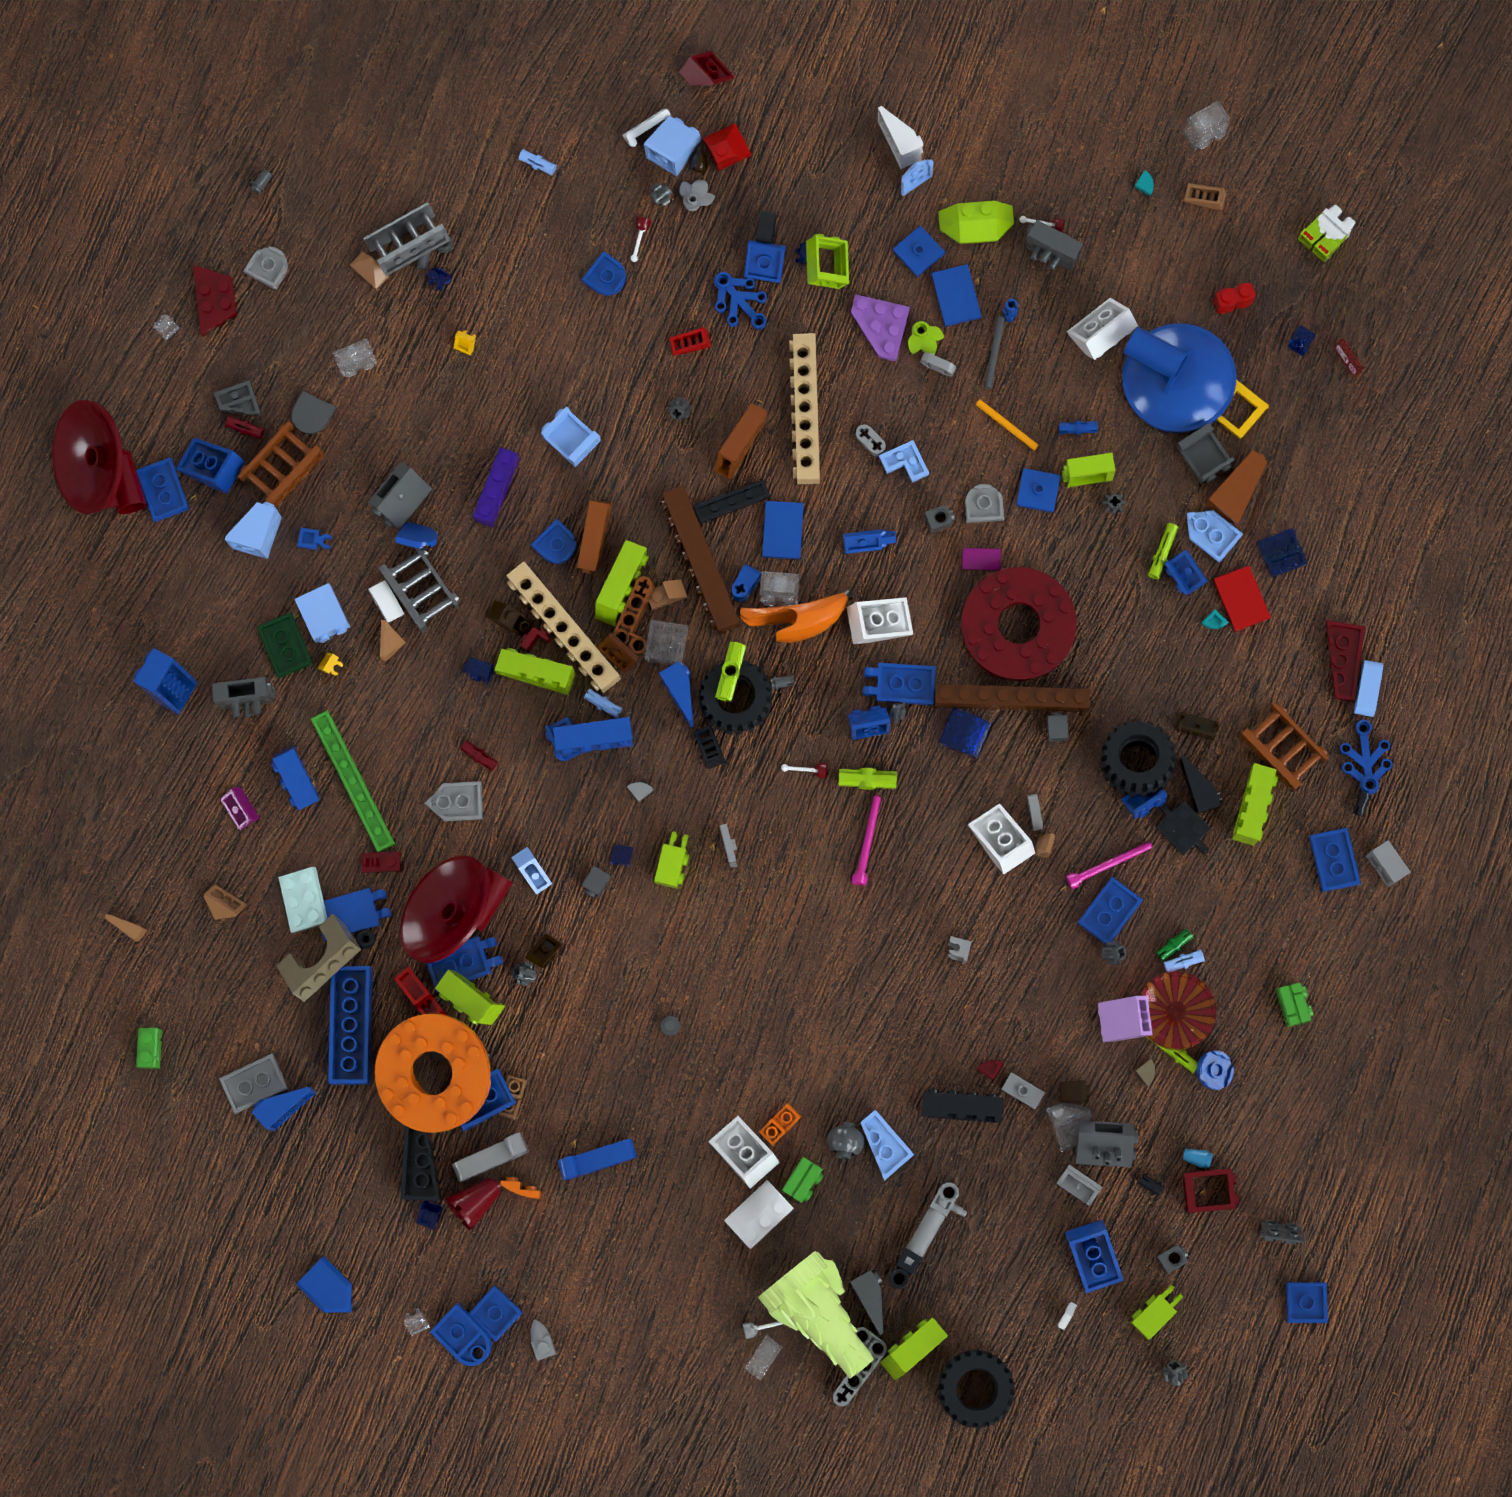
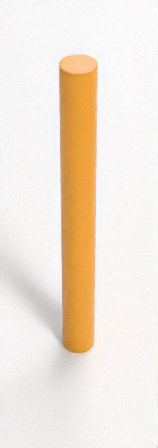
M981 399L977 401V407L1035 451L1039 445Z

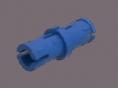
M1008 299L1003 308L1004 318L1007 322L1014 321L1013 319L1018 314V303L1015 299Z
M1076 420V422H1059L1060 435L1098 433L1097 421L1080 422V420Z

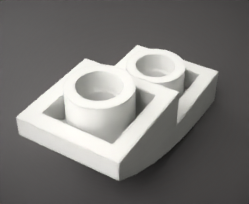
M385 580L368 588L376 606L379 607L387 623L404 615L400 604Z

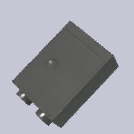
M1036 220L1034 225L1030 224L1025 237V241H1027L1026 249L1032 251L1030 258L1036 261L1040 255L1041 258L1039 260L1041 263L1045 264L1047 260L1051 261L1048 265L1049 269L1055 270L1057 265L1072 272L1081 256L1083 243L1039 220Z
M400 462L367 503L372 507L371 511L375 515L384 518L382 522L388 527L394 526L400 529L431 492L432 488L411 467Z
M266 677L212 684L213 702L221 710L232 708L233 717H240V707L244 708L245 717H251V706H253V713L259 715L261 714V705L274 703L273 697H276V688L272 686V683Z
M1079 1120L1075 1150L1076 1164L1131 1167L1132 1160H1136L1134 1144H1138V1132H1135L1134 1124Z

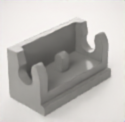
M1389 840L1366 855L1387 887H1390L1411 873Z
M951 936L948 946L954 949L949 950L950 954H948V957L961 961L962 964L966 965L972 941Z
M1071 1165L1067 1166L1056 1183L1088 1206L1092 1204L1102 1189V1186Z

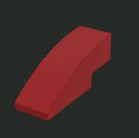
M407 967L394 978L422 1015L428 1013L447 1015L410 967Z

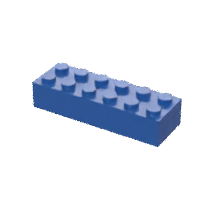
M153 648L145 656V663L142 668L136 671L133 682L157 703L179 715L198 682L173 658Z
M343 966L331 977L328 1084L371 1085L373 968L370 966Z

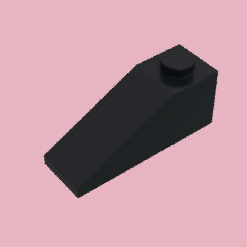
M1182 756L1179 762L1195 812L1201 814L1218 809L1222 802L1220 792H1216L1213 784L1185 756Z

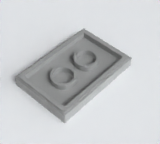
M274 1054L265 1056L219 1078L234 1114L254 1106L261 1099L265 1100L289 1089Z

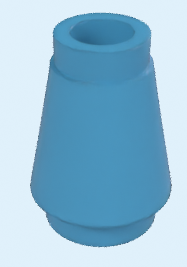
M1185 1149L1183 1160L1202 1169H1210L1213 1154L1209 1153L1208 1150Z

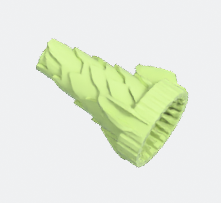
M814 1251L758 1298L773 1318L796 1331L800 1330L807 1339L810 1338L819 1349L827 1354L835 1366L838 1364L849 1379H851L874 1359L870 1351L855 1334L857 1330L850 1322L849 1315L840 1304L841 1301L837 1295H842L845 1290L835 1263L832 1260L824 1259L819 1252Z

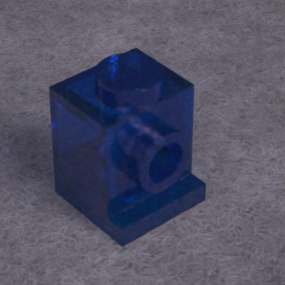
M1300 325L1287 347L1303 357L1313 343L1316 334Z
M470 658V661L465 663L463 672L467 673L471 680L477 682L483 680V683L488 686L494 666L490 663Z

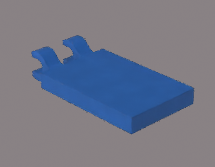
M878 663V668L865 667L864 677H877V687L864 686L863 696H876V702L933 705L936 666Z
M367 888L324 901L327 918L334 914L346 924L351 934L380 926L379 920L392 916L389 908L376 910L374 901L387 898L384 889L372 893L371 888ZM322 933L323 940H324V941H327L326 938H325V936H324L323 933Z
M479 936L469 939L448 957L436 962L427 963L434 987L437 986L447 970H455L472 981L491 974V967L504 964L500 955L487 959L484 950L497 946L496 939L491 937L481 941Z

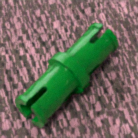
M1186 928L1174 939L1170 938L1165 946L1156 951L1157 956H1160V959L1164 962L1176 951L1179 952L1183 945L1194 938L1192 933L1189 934L1190 931Z

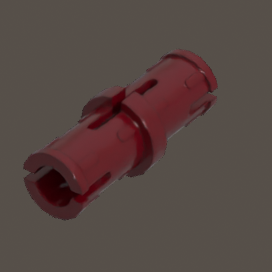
M228 416L225 427L239 431L241 435L247 434L259 440L264 435V428L252 425L247 420L241 421ZM238 425L247 427V428L252 429V430L249 431V430H247V429H244V428L239 427Z
M468 740L461 746V751L473 758L474 762L482 764L489 771L492 772L497 766V760L491 758L485 753V750L479 749Z

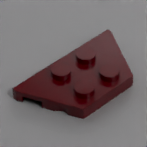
M193 266L201 335L206 336L208 331L216 326H221L226 320L237 315L234 284L230 276Z

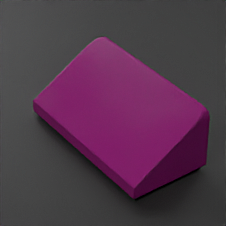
M963 548L962 570H1000L1001 549Z
M241 787L232 788L220 798L239 831L259 819L258 814Z

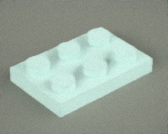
M310 867L278 877L291 933L320 926L327 919L316 867Z

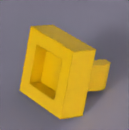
M466 330L463 332L458 331L455 335L453 348L471 355L474 350L476 335H468Z
M327 652L318 669L324 673L337 675L338 673L333 669L334 665L337 664L342 667L343 664L337 661L339 657Z

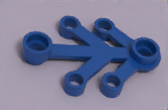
M727 272L718 273L714 278V285L719 289L718 301L715 304L716 311L718 313L726 311L725 295L727 291L731 296L730 314L727 318L728 325L730 327L738 325L737 310L739 305L750 317L753 328L757 330L763 329L766 326V317L761 313H756L745 300H755L759 304H764L767 301V294L763 291L758 293L737 291L733 287L744 286L746 290H753L755 288L753 278L738 279L732 278ZM724 279L727 283L721 284L720 281ZM747 282H752L753 285H752V286H747L746 283H747ZM760 295L765 297L763 300L758 299ZM718 305H724V308L721 310L717 307ZM731 318L736 319V322L730 323L729 320ZM758 320L763 322L761 325H756Z
M1360 720L1355 726V731L1360 735L1362 756L1354 751L1349 743H1343L1339 751L1342 755H1348L1363 768L1364 775L1357 771L1351 762H1345L1341 770L1344 774H1350L1360 782L1362 792L1372 795L1379 789L1378 780L1393 766L1390 759H1384L1380 763V768L1372 775V766L1384 752L1390 749V743L1387 740L1380 741L1378 748L1370 756L1368 734L1372 726L1369 721ZM1364 726L1366 731H1360L1359 727ZM1381 743L1387 744V749H1382ZM1347 746L1349 748V751L1344 752L1342 750V747ZM1383 762H1388L1389 768H1385ZM1349 765L1351 770L1346 771L1344 766ZM1367 782L1372 784L1371 789L1366 787Z

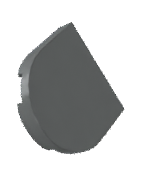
M302 391L293 408L292 421L300 432L312 435L323 431L328 426L337 408Z

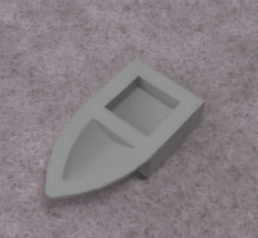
M536 1319L533 1320L531 1344L537 1361L556 1355L548 1330L541 1322Z

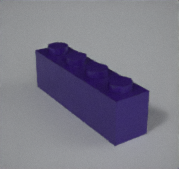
M499 448L473 514L475 522L493 528L520 460L517 453Z

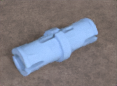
M525 149L520 152L518 158L520 161L531 165L533 169H540L549 175L554 174L557 166L542 159L541 155L536 156Z
M592 689L587 691L588 694L586 693L584 696L585 700L596 705L600 711L604 710L614 718L619 716L618 713L620 714L622 711L621 707L609 701L608 697H602Z
M1200 949L1199 951L1187 955L1181 954L1178 958L1165 961L1164 967L1167 974L1182 968L1188 969L1189 966L1204 962L1205 959Z

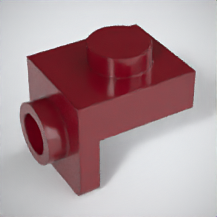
M533 627L529 634H524L520 641L522 643L520 646L522 650L529 653L539 638L549 644V634L542 628L537 630Z

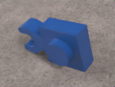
M301 528L297 546L298 548L317 550L318 545H320L323 549L329 550L331 549L330 545L324 544V541L326 539L332 540L333 537L329 534L320 536L319 530Z

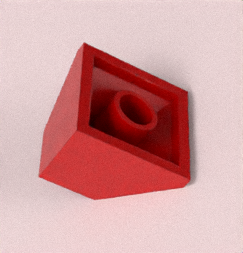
M736 123L702 138L718 171L752 156Z

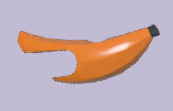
M847 590L844 593L797 605L771 608L740 607L739 616L749 626L791 623L793 625L776 632V641L782 643L799 642L812 638L833 625L845 610L848 601L853 599V596Z

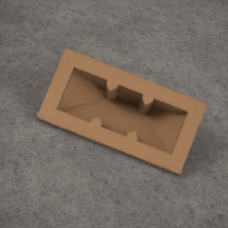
M364 252L350 264L376 290L389 278V276L386 277L380 265L374 258Z
M381 620L380 658L382 661H387L406 642L385 620Z
M215 884L204 894V899L215 920L236 917L247 905Z

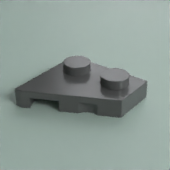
M249 380L214 392L221 412L262 415Z

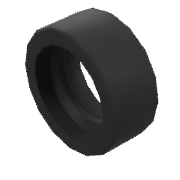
M761 211L756 241L773 244L776 213Z

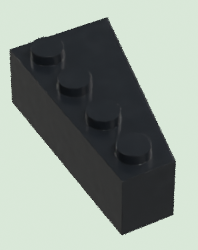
M927 1089V1092H923L921 1117L1000 1123L1002 1121L1003 1097H998L996 1094L978 1096V1093L973 1092L961 1095L958 1091H947V1094L939 1093V1090Z
M405 1126L400 1199L443 1202L431 1135L428 1132L417 1131Z

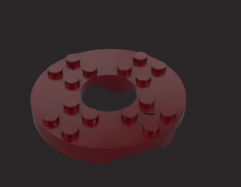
M1025 567L1002 569L980 581L968 596L961 619V631L965 647L977 665L997 678L1013 681L1036 679L1054 670L1068 655L1073 645L1077 628L1075 608L1065 589L1049 575ZM1014 605H1028L1035 611L1039 620L1037 636L1024 644H1015L1006 640L998 628L1000 614Z

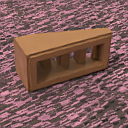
M1188 183L1184 202L1222 210L1226 192L1224 188ZM1193 190H1196L1195 198H1191ZM1203 192L1202 199H1199L1200 193ZM1208 193L1211 194L1210 200H1207ZM1218 195V200L1214 201L1215 196Z
M1050 833L1039 836L1036 841L1034 855L1048 858L1052 850L1055 834Z
M105 915L107 921L136 942H139L147 932L145 928L113 915Z

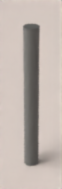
M1002 316L997 317L984 386L988 390L992 389L1005 320Z

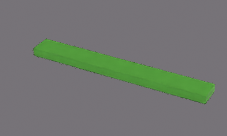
M327 710L311 718L377 852L380 853L396 845L329 711Z

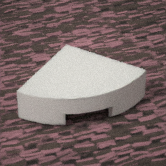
M1072 1302L1068 1304L1064 1315L1058 1323L1059 1328L1063 1330L1066 1328L1076 1309V1304Z

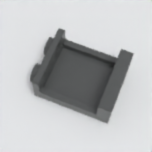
M1210 423L1178 442L1176 449L1201 485L1205 482L1211 483L1217 478V474L1220 472L1226 473L1233 468L1232 465L1235 459L1233 457L1230 458L1213 434V427Z

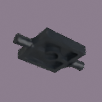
M1185 801L1173 810L1165 803L1158 807L1166 816L1156 828L1182 856L1195 847L1203 855L1210 850L1202 843V840L1211 828Z

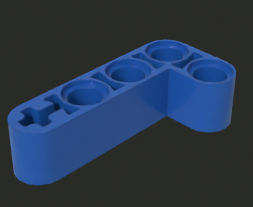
M632 1138L576 1156L573 1155L559 1159L557 1163L562 1180L565 1181L635 1159L637 1154Z

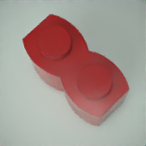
M1242 283L1234 289L1225 288L1218 291L1213 302L1217 313L1225 314L1235 308L1242 309L1250 306L1256 294L1252 283Z

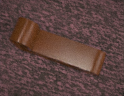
M645 576L638 578L613 632L617 638L619 634L625 633L627 638L623 643L639 655L645 654L648 651L649 644L644 638L635 635V632L655 588L654 582ZM646 581H647V584L649 585V588H648V589H647V588H644V590H643V587H641V584H642V583H646ZM637 592H640V593H643L644 595H646L645 598L642 597L641 595L637 594ZM636 598L642 600L639 608L633 607V601ZM633 616L634 623L627 626L625 623L626 617ZM637 641L644 643V647L640 651L635 649Z

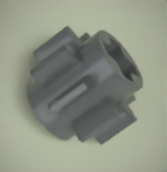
M657 182L650 187L651 193L649 196L656 205L662 204L665 206L670 202L669 196L672 195V192L665 183L659 185Z
M681 397L677 400L672 399L667 410L670 412L671 418L679 421L683 418L687 419L690 416L689 412L692 410L688 400Z
M1114 491L1111 496L1105 495L1107 501L1102 502V506H1106L1105 513L1111 512L1113 516L1118 511L1123 513L1121 506L1126 505V501H1122L1123 494L1119 496ZM1112 501H1115V503L1117 504L1116 507L1113 506V503H1111Z
M1120 941L1107 942V946H1104L1102 949V957L1107 961L1108 965L1121 964V960H1124L1126 957V949L1121 945Z
M520 962L519 965L513 968L512 977L517 979L516 984L529 986V983L534 982L536 970L532 968L533 964Z
M1174 1360L1170 1361L1167 1367L1163 1368V1376L1165 1377V1382L1169 1381L1171 1385L1179 1386L1183 1384V1379H1188V1371L1185 1364L1182 1365L1180 1361Z

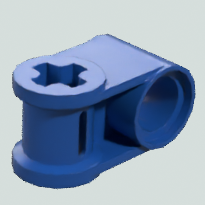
M747 564L742 567L732 585V597L735 601L744 602L748 599L753 589L759 583L762 572ZM741 589L744 590V593H743V592H740L739 594H737V590H738V591H741Z

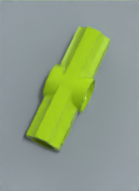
M730 642L715 698L732 702L736 683L740 676V668L746 645ZM728 668L736 670V673L732 676L727 675L725 672Z
M860 768L859 770L839 769V786L859 787V789L874 790L876 788L896 789L897 772L877 771L874 768Z

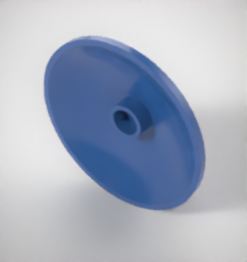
M1180 323L1164 325L1150 332L1137 327L1131 335L1124 349V354L1127 355L1123 368L1122 381L1126 399L1140 419L1162 431L1187 433L1199 430L1208 423H1213L1225 412L1235 392L1236 368L1229 350L1218 337L1201 327Z

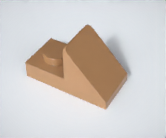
M681 579L662 582V586L654 588L649 603L653 611L688 598Z

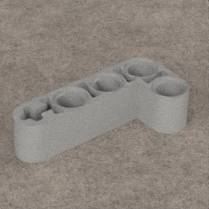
M516 1133L505 1138L500 1143L453 1163L452 1167L459 1183L525 1155L529 1152L522 1133Z
M859 1327L856 1330L857 1332L863 1330L867 1333V1340L863 1344L870 1351L874 1360L871 1362L872 1365L869 1370H861L856 1374L860 1380L857 1386H850L848 1383L849 1377L845 1376L833 1393L834 1403L838 1406H846L887 1351L886 1344L864 1327ZM881 1343L883 1345V1352L881 1354L873 1353V1344ZM843 1384L854 1391L852 1394L849 1391L845 1395L846 1401H837V1393L842 1394L845 1390L842 1387Z

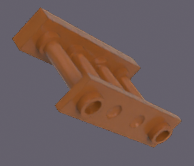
M289 421L279 427L277 434L248 465L241 468L238 475L242 483L249 479L267 495L265 501L273 504L275 508L324 456L323 451L317 445L314 448H309L292 433L294 427ZM286 438L305 454L301 462L295 461L279 447ZM273 452L292 467V471L288 476H284L266 460ZM260 466L280 481L279 486L275 490L270 489L253 474Z
M1273 703L1270 707L1273 713L1254 731L1246 728L1239 737L1268 767L1277 769L1276 775L1294 792L1301 785L1299 782L1300 777L1318 760L1324 764L1329 759L1327 756L1328 752L1322 746L1318 747L1286 714L1287 710L1281 704ZM1279 718L1286 727L1268 744L1263 745L1259 740V736ZM1293 732L1300 741L1284 756L1276 758L1272 754L1273 749ZM1307 746L1314 754L1295 772H1290L1286 768V763L1302 748Z

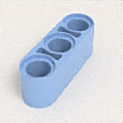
M1363 660L1354 714L1374 717L1383 663Z

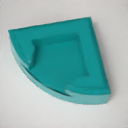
M1145 170L1135 184V188L1151 197L1154 182L1151 175Z
M1214 609L1201 624L1209 629H1219L1226 626L1228 621Z

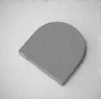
M263 248L253 254L243 272L276 290L287 273L288 262L283 252L278 248Z
M979 484L972 488L965 499L966 523L1004 521L1001 493L989 484Z

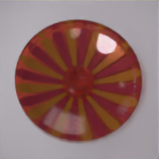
M1184 972L1161 974L1152 979L1140 995L1148 996L1153 1035L1147 1037L1166 1049L1184 1050L1198 1045L1209 1035L1215 1024L1217 1011L1215 999L1206 984L1191 974Z

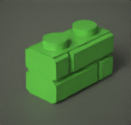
M1296 983L1276 989L1286 1027L1311 1021L1313 1011L1311 1005H1307L1305 1000L1308 997L1305 986H1301V983Z
M138 1028L136 1067L160 1069L161 1029Z
M802 1157L782 1191L800 1203L804 1200L808 1202L813 1194V1191H811L814 1183L818 1185L824 1176L821 1173L823 1169Z

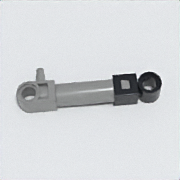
M943 1184L935 1195L925 1216L896 1263V1266L899 1268L892 1271L889 1276V1282L894 1288L902 1289L907 1286L909 1274L913 1275L949 1211L952 1210L963 1217L967 1214V1211L955 1204L959 1195V1190L955 1184ZM946 1187L954 1190L952 1198H946L943 1195V1190ZM897 1273H901L905 1277V1281L901 1285L896 1284L893 1280L894 1275Z

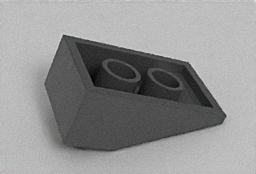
M870 1270L850 1283L879 1335L883 1334L881 1287L879 1284L882 1281L877 1272L872 1273Z

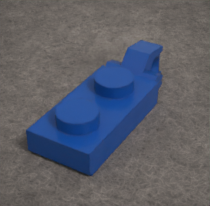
M879 529L843 534L844 551L846 554L883 550V547H886L887 544L896 543L895 531Z

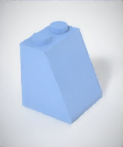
M668 116L644 143L646 158L673 175L678 176L700 144L701 136L697 129L687 127L681 119Z
M257 502L226 535L225 541L232 549L268 559L282 517L273 504Z

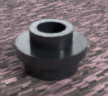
M362 930L358 933L356 942L359 947L369 949L374 946L376 937L372 931ZM365 936L370 938L368 943L363 942Z

